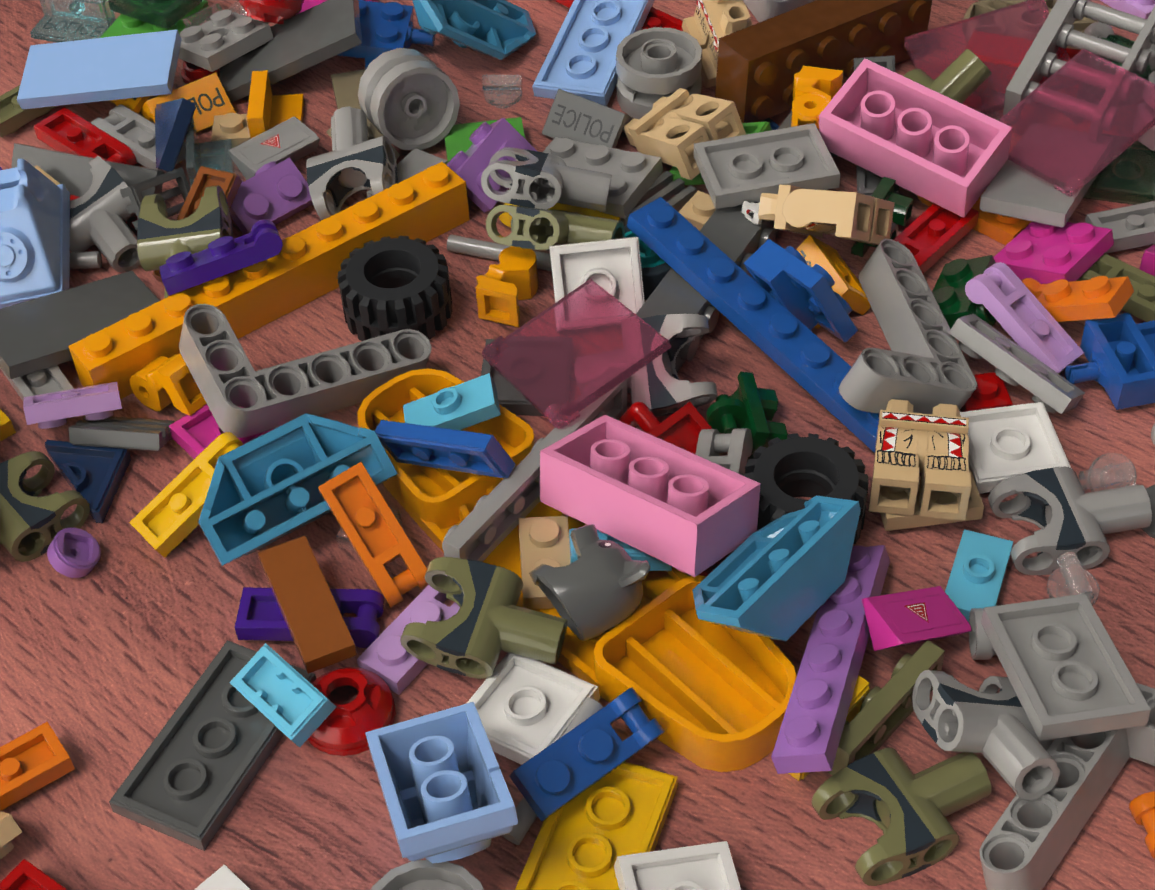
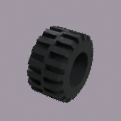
M390 236L382 237L380 241L374 242L371 240L364 243V247L361 249L355 248L349 253L350 258L343 260L340 265L341 271H338V283L345 322L348 324V329L352 334H358L360 341L405 329L417 330L430 340L436 336L435 330H443L447 325V319L451 318L452 314L448 266L444 255L439 254V249L433 244L426 245V241L419 238L410 240L409 236H399L398 238L391 239Z
M798 433L788 434L785 440L777 437L768 441V448L760 446L754 452V459H748L744 474L745 477L761 483L757 531L785 514L804 509V503L808 500L794 497L813 498L816 495L859 501L861 512L853 543L856 544L864 526L869 484L868 475L865 474V465L862 460L854 459L855 452L848 446L840 448L839 441L830 437L827 440L819 439L818 434L811 433L808 434V437H799Z

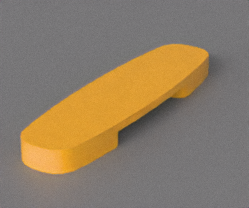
M430 368L411 370L396 376L376 388L363 399L357 412L358 427L375 431L381 420L405 423L404 404L437 393L441 389L464 383V381L446 371ZM500 404L501 415L461 430L493 435L514 461L515 466L531 452L535 444L534 432L531 426ZM385 449L398 474L383 482L384 486L443 553L442 543L448 530L454 525H459L473 511L477 501L482 496L489 495L503 480V478L399 463ZM539 502L525 518L566 515ZM568 516L569 529L587 525ZM518 524L483 562L511 570L522 579ZM672 567V571H649L646 579L642 581L643 597L640 606L630 617L599 637L582 642L567 626L564 644L558 661L578 678L598 686L600 696L609 703L633 687L642 699L639 706L650 721L656 718L665 730L657 740L700 768L717 772L743 770L761 761L773 751L797 677L795 668L771 638L741 632L698 619L692 590L706 576H688ZM521 591V594H520L518 603H517V605H516V606H519V607H523V592H522V591ZM555 608L532 609L534 611L561 617Z

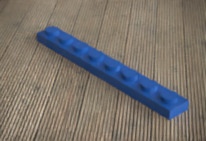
M662 197L629 214L628 229L875 453L879 414L861 411L852 407L839 393V385L851 368L846 361Z

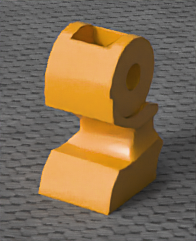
M803 66L800 72L794 74L791 127L815 123L819 130V115L842 87L843 70Z
M510 246L500 252L498 257L499 264L489 265L487 273L476 277L477 286L475 289L478 318L519 327V300L531 299L538 289L537 259L535 251L532 249Z
M180 353L178 355L174 354L170 358L160 356L130 378V386L137 399L154 411H161L170 403H173V406L180 412L191 416L207 404Z

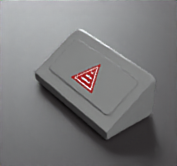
M294 116L228 150V154L245 179L248 180L255 176L259 168L271 161H275L278 164L290 157L295 162L316 151L320 139L315 132Z

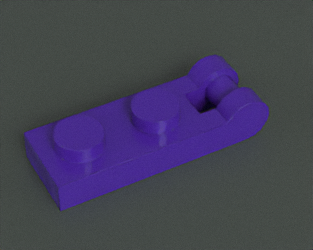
M259 220L253 225L251 233L235 239L232 236H224L210 242L208 249L191 254L189 251L180 252L169 257L166 260V264L159 266L162 282L168 296L278 255L283 246L278 229L270 220Z
M243 587L235 623L238 640L293 641L272 589ZM330 589L342 617L344 613H355L357 617H343L355 646L368 648L380 634V625L376 621L383 614L384 596L380 592L370 589Z

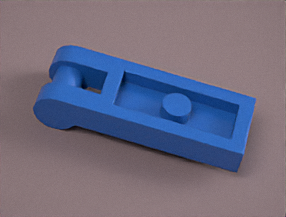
M633 687L623 692L604 708L519 766L509 775L541 822L665 732L656 718L650 721L639 706L642 699ZM620 718L623 719L633 733L624 741L620 739L611 726L612 723Z

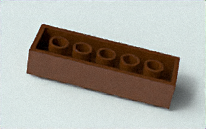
M816 0L719 38L715 98L733 101L742 123L761 122L792 109L794 74L800 72L803 66L843 70V86L854 72V58L895 55V65L919 56L925 50L932 0Z

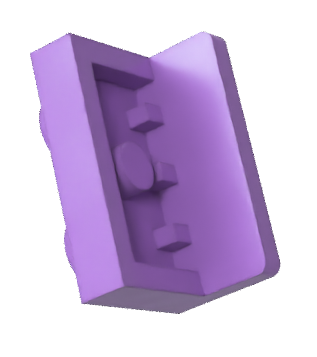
M501 118L490 125L486 121L482 123L469 138L473 143L465 153L462 150L459 151L447 163V166L466 182L467 197L484 213L490 211L498 202L489 198L481 186L483 171L489 165L492 156L498 150L506 147L537 151L505 118ZM504 156L498 159L516 161L514 158L510 156ZM497 170L503 177L511 178L506 171ZM489 175V183L494 190L499 192L507 191L508 188L497 184Z
M290 157L278 164L275 161H271L259 168L254 177L244 182L242 181L230 208L231 218L243 235L251 233L253 225L259 220H270L276 225L313 205L308 183Z

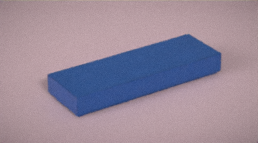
M381 420L375 429V433L383 447L399 463L498 478H508L515 466L514 461L500 443L490 434Z

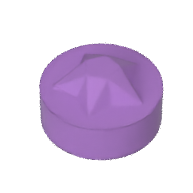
M65 528L56 534L48 546L47 556L52 567L60 574L70 578H81L87 576L93 570L100 559L101 550L97 540L88 532L79 528Z

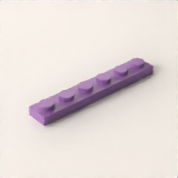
M885 545L853 546L845 582L818 608L771 756L778 774L832 771L870 635L862 599L881 595L890 563Z

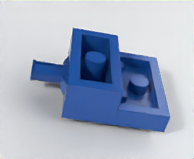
M359 0L362 43L338 54V56L365 58L366 69L369 63L384 52L396 48L409 49L412 44L434 46L435 35L423 29L413 28L414 6L401 5L397 2L381 3Z
M768 239L743 263L753 279L810 330L819 324L844 343L858 331L848 315L852 311L850 305L831 288L835 284L831 275L818 264H815L813 267L807 265L803 256L792 246L788 245L784 249Z
M1130 313L1118 314L1115 318L1086 320L1080 348L1089 362L1066 366V379L1072 384L1092 380L1097 381L1104 387L1116 410L1155 403V320L1136 324Z

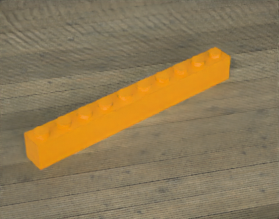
M440 162L283 239L282 250L272 258L172 294L69 345L68 347L81 385L87 387L117 382L120 399L132 394L133 391L130 386L132 375L160 356L170 358L174 354L178 355L180 353L179 342L185 312L196 304H209L220 309L228 320L237 339L339 288L338 271H341V263L344 259L350 258L349 253L355 248H363L364 243L371 240L374 242L380 241L382 237L390 236V239L398 238L399 236H409L410 240L419 238L428 242L470 220L466 182L446 164Z

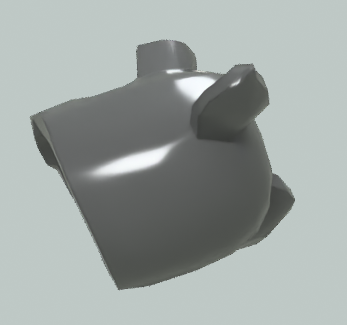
M593 524L571 531L570 536L578 560L563 567L541 564L529 573L534 584L540 587L561 618L568 619L567 626L582 642L599 637L610 631L638 609L643 597L642 581L646 579L651 568L647 560H632L624 548L614 541L599 540L596 527Z

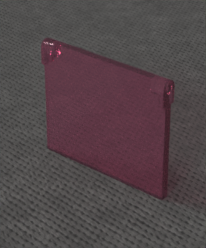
M1027 0L904 37V46L915 69H922L933 80L966 49L971 50L989 68L992 75L962 104L983 114L992 113L1004 109L1006 88L1047 19L1049 9L1044 0ZM1059 47L1056 52L1058 54L1057 59L1072 63L1066 48ZM1051 75L1049 78L1043 76L1040 81L1041 89L1053 93L1081 86V84Z
M1082 49L998 120L1012 127L1008 160L1051 183L1056 190L1072 197L1155 125V84L1086 49Z
M589 279L505 338L500 336L483 349L482 356L555 428L560 429L580 417L579 412L670 349L671 345L668 339L596 282Z

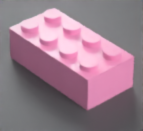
M865 58L819 115V132L829 152L882 178L896 180V185L963 218L1008 160L1012 127Z
M608 415L597 418L540 451V502L587 525L593 524L601 533L626 543L693 577H696L737 549L750 535L757 531L761 483Z

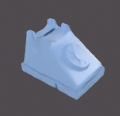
M22 158L17 160V167L0 170V309L69 289L70 192L63 184L56 185Z
M474 702L365 732L402 858H407L413 862L425 858L432 864L462 859L490 847L492 838L510 833L513 825L518 824L514 802Z

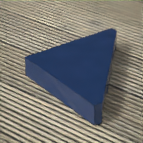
M181 98L156 105L155 143L157 169L166 173L174 170L196 109L195 103Z
M46 440L44 445L50 459L72 490L80 492L90 504L89 514L96 523H103L131 461L129 449L81 446L65 441Z

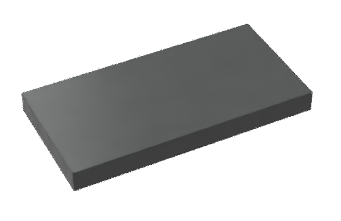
M327 0L284 21V24L271 26L274 39L220 67V82L230 102L233 103L250 94L252 71L268 70L270 85L360 45L362 43L359 0Z
M128 271L0 309V367L9 379H14L71 361L73 359L68 347L69 345L160 300L133 271Z
M228 640L109 801L114 813L205 851L284 735L282 731L229 683L257 651ZM291 665L310 683L316 679L314 673L308 674L306 670Z

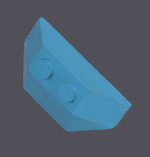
M412 0L419 26L426 32L433 35H442L451 39L461 48L469 47L499 60L509 56L531 41L536 35L529 12L506 0Z
M305 413L218 457L198 523L221 566L255 552L332 512L319 492L318 487L359 462L363 463L376 486L397 475L398 473L375 431Z
M816 495L804 503V509L785 514L754 532L692 590L698 619L745 633L787 641L845 582L861 512L859 501Z

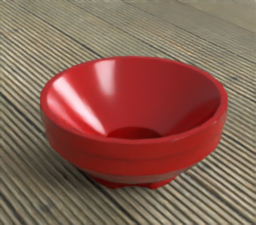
M238 0V2L247 12L246 16L252 19L284 24V21L302 10L304 0Z
M357 667L338 668L326 672L311 683L327 698L339 686L349 685L359 691L357 697L350 703H333L337 707L307 739L312 746L330 755L348 756L368 751L369 746L365 732L394 724L396 710L391 690L387 683L372 671Z

